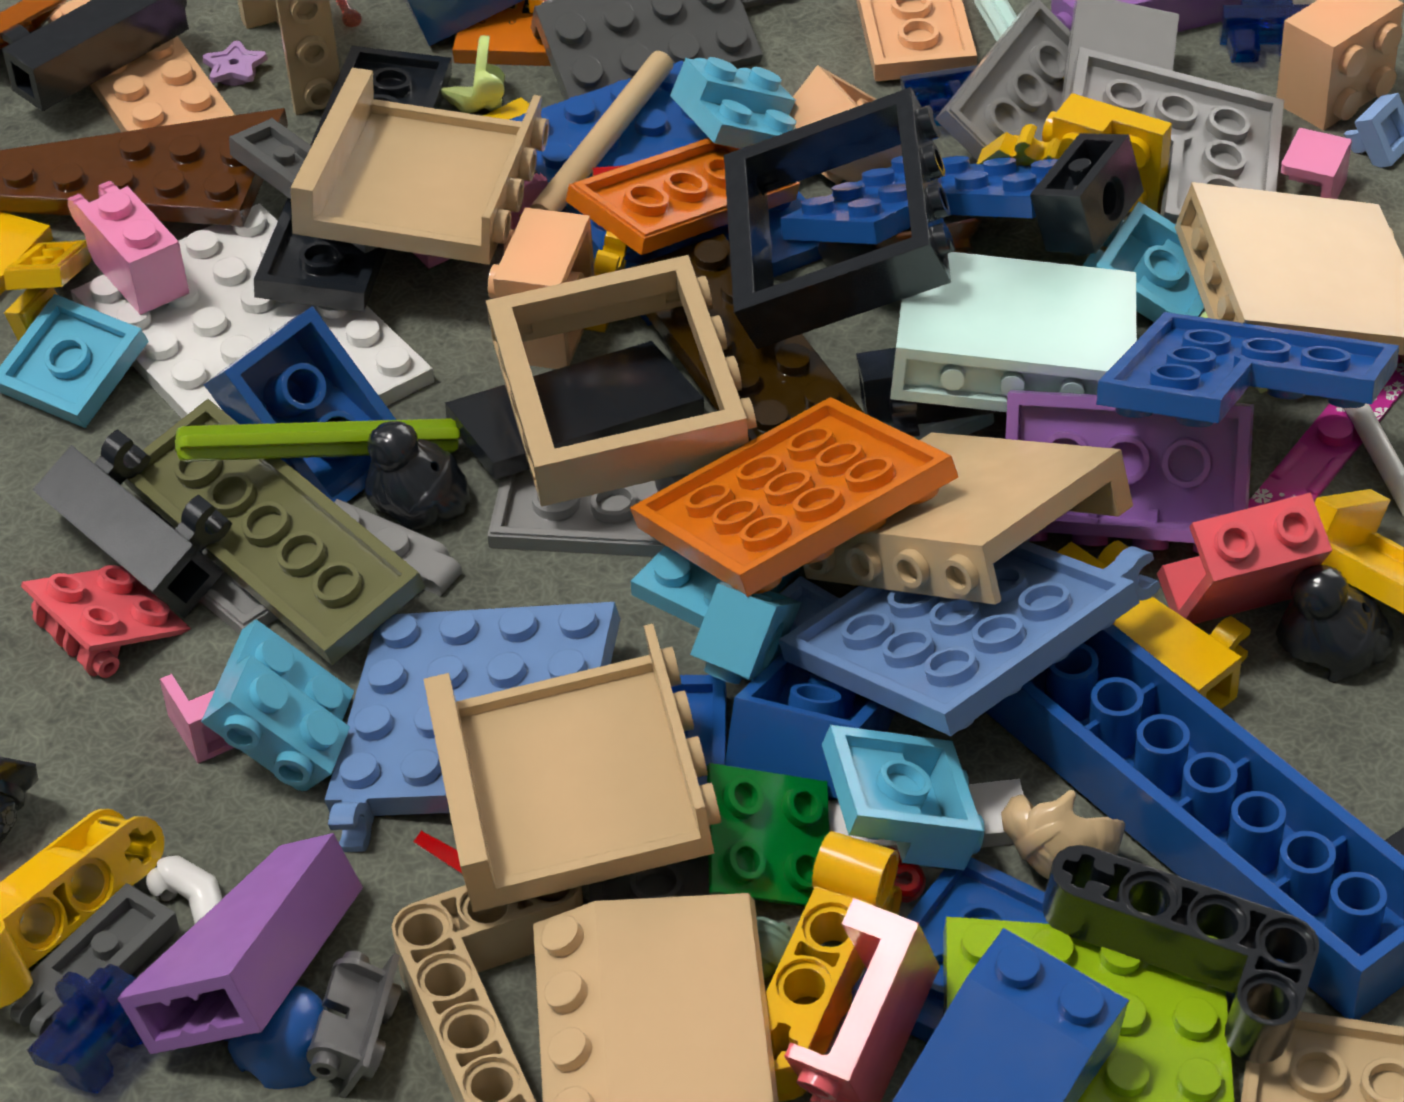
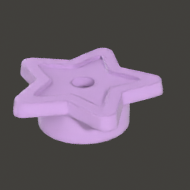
M240 41L232 42L224 51L203 55V63L212 68L210 81L212 83L220 82L229 86L253 81L256 74L255 67L268 60L266 52L246 50Z

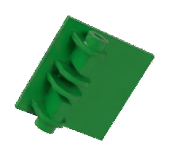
M709 763L707 765V784L712 783L721 817V823L709 826L714 854L708 855L709 893L717 895L749 893L754 900L806 907L814 890L812 875L816 857L824 838L829 833L827 781Z

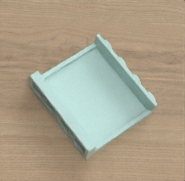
M959 252L948 253L951 283L902 299L890 399L1007 412V394L1011 390L1097 395L1098 380L1137 341L1136 272Z

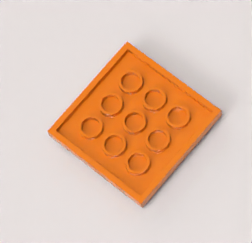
M829 397L631 506L630 510L640 530L749 597L752 594L764 593L780 584L782 577L805 564L817 563L828 558L834 552L835 547L852 537L879 529L886 523L889 516L905 507L932 499L938 493L939 488L959 476L951 455Z

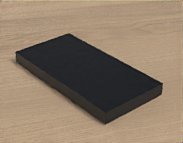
M652 341L533 376L555 449L704 414V397ZM505 385L445 402L446 418L455 420L457 427L460 429V437L494 480L530 469Z

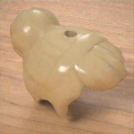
M1073 790L1067 791L1055 801L1038 803L1035 807L1024 795L1020 794L1011 797L1001 812L1003 830L1014 842L1021 859L1026 860L1037 873L1049 879L1054 858L1058 852L1069 846H1090L1118 855L1126 826L1125 822L1119 819H1111L1110 817L1083 818L1075 815L1073 804L1076 793Z

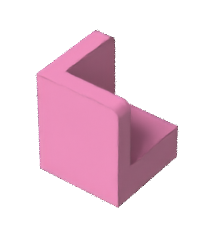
M1299 127L1282 161L1281 173L1288 175L1289 180L1321 187L1320 197L1337 199L1347 180L1352 139Z
M172 674L160 678L168 716L197 763H201L234 748L223 737L201 723L214 691L189 701Z

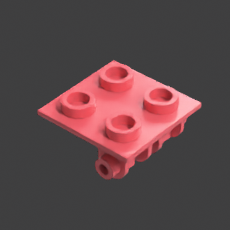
M108 565L99 570L74 574L57 573L49 578L23 581L21 587L34 599L31 605L34 622L39 627L44 628L53 637L54 641L63 647L68 655L71 657L77 656V661L93 677L99 675L102 678H108L116 673L120 665L118 654L122 645L182 635L191 629L164 601L160 600L122 566Z

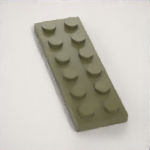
M207 399L143 449L151 457L149 464L140 474L138 473L135 477L127 478L124 483L174 528L181 523V516L185 506L195 496L200 495L213 505L218 512L232 522V526L220 541L208 545L202 552L327 662L334 665L426 588L420 573L282 459L192 462L179 460L175 451V436L179 427L238 424L211 400Z

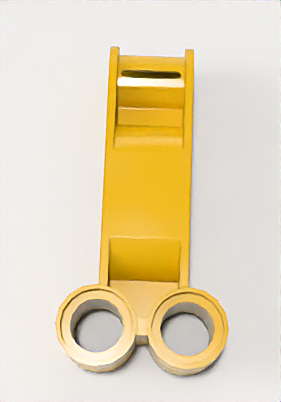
M98 809L88 814L0 882V1009L14 1003L30 989L33 983V978L29 971L31 966L67 939L126 883L133 886L155 868L158 860L163 855L165 843L163 831L156 821L145 816H134L130 819H125L121 813L113 809Z
M830 831L820 846L812 875L814 890L766 990L778 1101L794 1100L807 1091L796 1083L798 1076L784 1057L789 1044L794 1043L821 1055L826 1054L852 995V987L859 980L865 967L842 925L853 898L896 915L899 914L902 891L900 887L894 886L899 864L897 850L835 831ZM833 940L843 942L835 947L821 946L823 943ZM807 996L818 998L817 1001L806 1005L794 1003L799 998Z

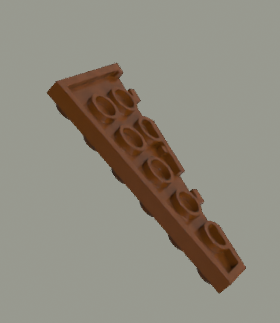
M285 108L0 150V211L71 215L68 207V198L81 194L88 202L99 199L98 185L111 181L119 189L128 186L159 221L244 226L264 179L230 155L229 137L271 118L287 128L288 120Z

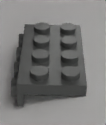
M546 0L541 5L534 6L531 30L536 39L542 40L564 101L571 97L609 86L618 81L632 78L654 51L666 53L673 63L684 62L685 58H705L708 60L709 57H715L731 63L736 68L760 63L763 55L741 0Z

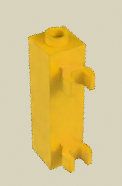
M1119 540L1114 541L1101 552L1098 558H1095L1073 542L1068 543L1057 552L1104 569L1115 561L1117 556L1128 546ZM1152 596L1147 600H1139V604L1120 616L1113 623L1220 710L1237 698L1241 663L1248 656V651L1238 644L1250 635L1251 629L1234 617L1229 616L1223 619L1209 635Z

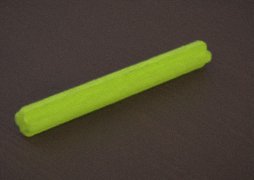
M451 418L181 426L176 431L175 451L179 460L183 462L370 456L367 448L369 434L382 423L401 421L414 428L418 434V439L430 441L437 444L444 451L453 453L458 449L460 429L457 427L455 420Z

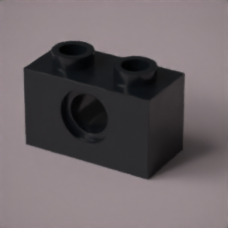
M1079 133L1031 192L1030 197L1046 251L1069 252L1077 256L1096 254L1142 195L1144 189L1129 135Z

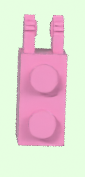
M108 181L98 185L99 199L88 202L81 194L68 198L69 210L77 226L85 234L88 250L94 263L140 315L189 294L179 241L128 186L119 189L114 183Z

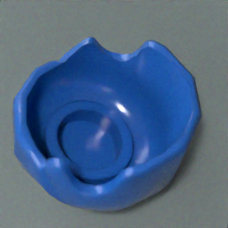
M294 985L262 1032L226 1039L228 1051L241 1072L245 1070L251 1072L265 1088L269 1089L305 1086L317 1077L310 1071L311 1064L308 1062L306 1055L319 1015L323 1010L328 1011L327 1007L322 1005L323 1001L308 988Z

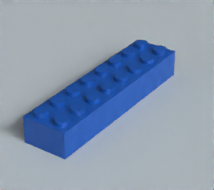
M1114 624L1093 635L1072 650L1065 659L1052 664L1025 683L1018 692L1004 698L986 711L989 716L1108 817L1124 821L1126 824L1125 831L1179 877L1281 911L1307 922L1316 932L1319 940V952L1308 986L1345 1018L1360 1019L1404 986V856Z

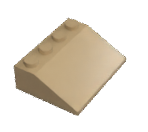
M749 893L594 901L533 924L543 1102H779L755 901Z

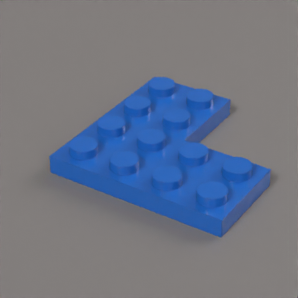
M898 156L891 159V166L887 168L863 172L862 180L858 182H848L833 186L832 194L828 196L803 200L801 202L802 208L780 218L783 240L878 244L910 228L903 157ZM951 156L942 158L945 176L938 178V182L942 185L947 196L950 215L1034 218L1036 214L1030 194L1058 159L1039 160L1031 163V166L1016 165V159L1010 157L990 159L983 162V164H970L969 157Z
M1164 312L1098 380L1096 405L1114 407L1117 414L1130 418H1145L1152 414L1176 417V421L1179 424L1196 428L1208 427L1214 423L1219 424L1249 386L1265 388L1269 395L1281 399H1298L1305 394L1328 398V403L1336 407L1360 408L1365 404H1372L1397 369L1399 345Z

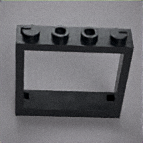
M911 87L724 155L734 314L757 349L951 283L948 253L955 251V246L951 233L943 221L944 217L950 216V206L945 191L938 182V178L945 176V168L940 152L933 143L934 139L940 138V132L934 122L932 108L929 105L921 107ZM901 145L912 238L774 285L767 192Z

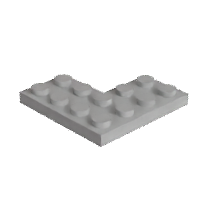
M1079 47L1074 62L1069 96L1071 93L1172 123L1169 168L1163 190L1161 216L1176 225L1192 182L1276 192L1284 108L1283 99Z

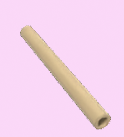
M654 51L532 203L530 208L561 212L567 205L566 197L569 184L589 177L592 173V168L600 163L672 71L673 61L669 55L662 51Z

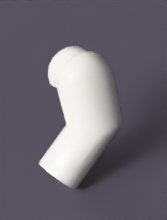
M167 856L159 859L157 868L152 869L146 877L147 887L154 897L160 895L162 901H170L177 894H180L189 900L195 924L222 900L215 876L180 856Z

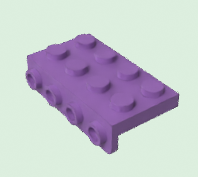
M1011 390L1007 394L1006 439L1121 449L1133 507L1119 517L1067 511L1030 537L1029 541L1048 540V533L1072 534L1071 542L1086 546L1107 545L1108 537L1132 539V547L1135 546L1143 550L1169 549V541L1193 543V551L1198 553L1189 528L1193 522L1248 509L1254 404L1235 403L1219 424L1214 423L1208 427L1196 428L1181 425L1176 421V417L1152 414L1145 418L1121 416L1116 413V408L1096 405L1097 395Z

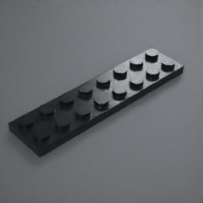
M351 46L310 145H313L352 68L373 71V96L376 100L439 109L443 100V96L440 93L441 88H447L452 76V58ZM287 198L253 279L254 298L276 300L285 304L301 303L325 306L339 311H365L387 249L378 247L364 253L348 242L293 234L291 199Z

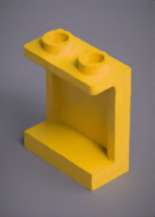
M1372 489L1317 497L1315 505L1332 548V552L1321 565L1325 564L1336 568L1338 571H1341L1348 584L1404 614V547L1377 533L1391 500Z

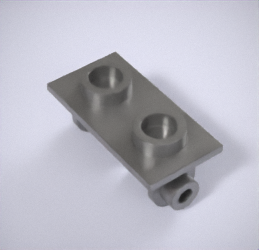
M358 951L344 953L343 958L336 960L333 964L322 1005L346 1016L343 1018L326 1010L321 1012L306 1057L311 1064L310 1071L314 1076L324 1080H331L336 1077L343 1079L338 1097L346 1098L360 1078L370 1081L382 1060L386 1042L377 1038L381 1023L386 1024L389 1021L401 993V986L393 983L400 955L393 953L382 969L371 965L369 958Z

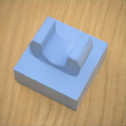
M1399 93L1381 95L1354 122L1357 130H1349L1344 133L1345 138L1352 139L1351 150L1354 153L1366 151L1371 164L1377 167L1392 166L1404 154V105Z

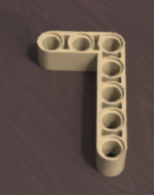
M464 885L414 902L402 908L394 917L392 932L396 954L400 955L398 961L399 972L455 1102H536L478 973L534 954L533 924L583 906L582 886L473 913L467 888Z

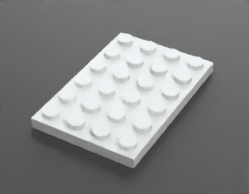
M260 203L252 206L244 226L213 224L179 240L189 294L140 315L105 275H100L92 281L71 290L74 302L142 329L149 342L132 366L181 418H184L207 399L220 408L203 384L289 320L312 306L386 406L434 383L433 368L368 306H366L365 311H339L325 306L301 303L285 304L276 300L254 298L253 279L278 222Z

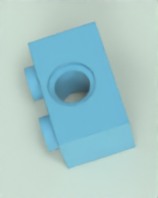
M726 582L717 583L690 655L706 661L704 671L718 679L733 684H740L742 678L753 680L754 677H757L782 653L778 639L791 631L801 602L772 590L760 594H752L747 597L744 593Z

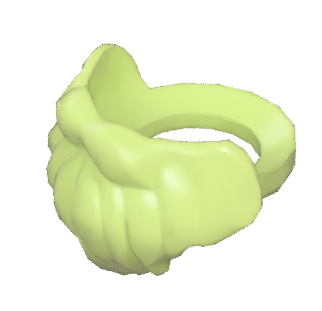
M482 35L479 37L473 86L441 88V95L462 112L474 113L484 108L493 111L502 107L505 74L499 67L487 63L490 36Z

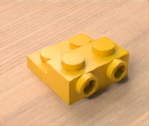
M1074 93L1070 94L1057 112H1050L1043 126L1042 141L1050 142L1054 138L1061 140V145L1055 159H1059L1079 133L1129 135L1144 192L1128 212H1132L1139 201L1158 214L1161 213L1163 190L1169 168L1172 123Z

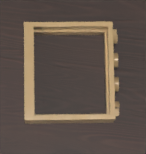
M688 255L486 300L493 345L541 507L697 471L748 443V429L757 427L750 398L740 399L737 392L742 390L737 361L734 356L725 357L723 350L727 349V340L721 317L719 315L710 317L708 310L713 308L706 276L696 277ZM683 306L720 411L555 449L523 342Z

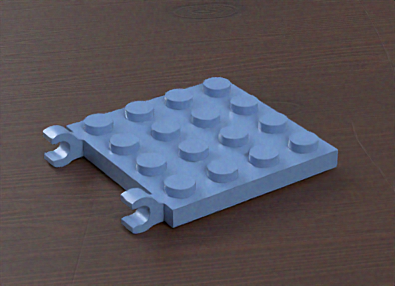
M1029 538L993 563L1002 599L996 605L858 586L778 639L785 661L952 736L957 731L970 726L977 717L1001 700L1018 692L1025 683L1052 664L1065 659L1072 650L1093 635L1110 627L1116 619L1139 604V600H1147L1154 596L1160 588L1159 581L1142 574L1139 575L1141 569L1154 560L1153 553L1135 546L1128 547L1109 566L1100 569L1028 542Z
M615 602L393 614L375 629L347 725L350 726V729L334 766L324 800L330 812L328 821L330 830H342L339 841L344 852L366 851L370 841L374 816L450 813L423 679L449 673L456 701L609 665L611 664L620 624V616Z

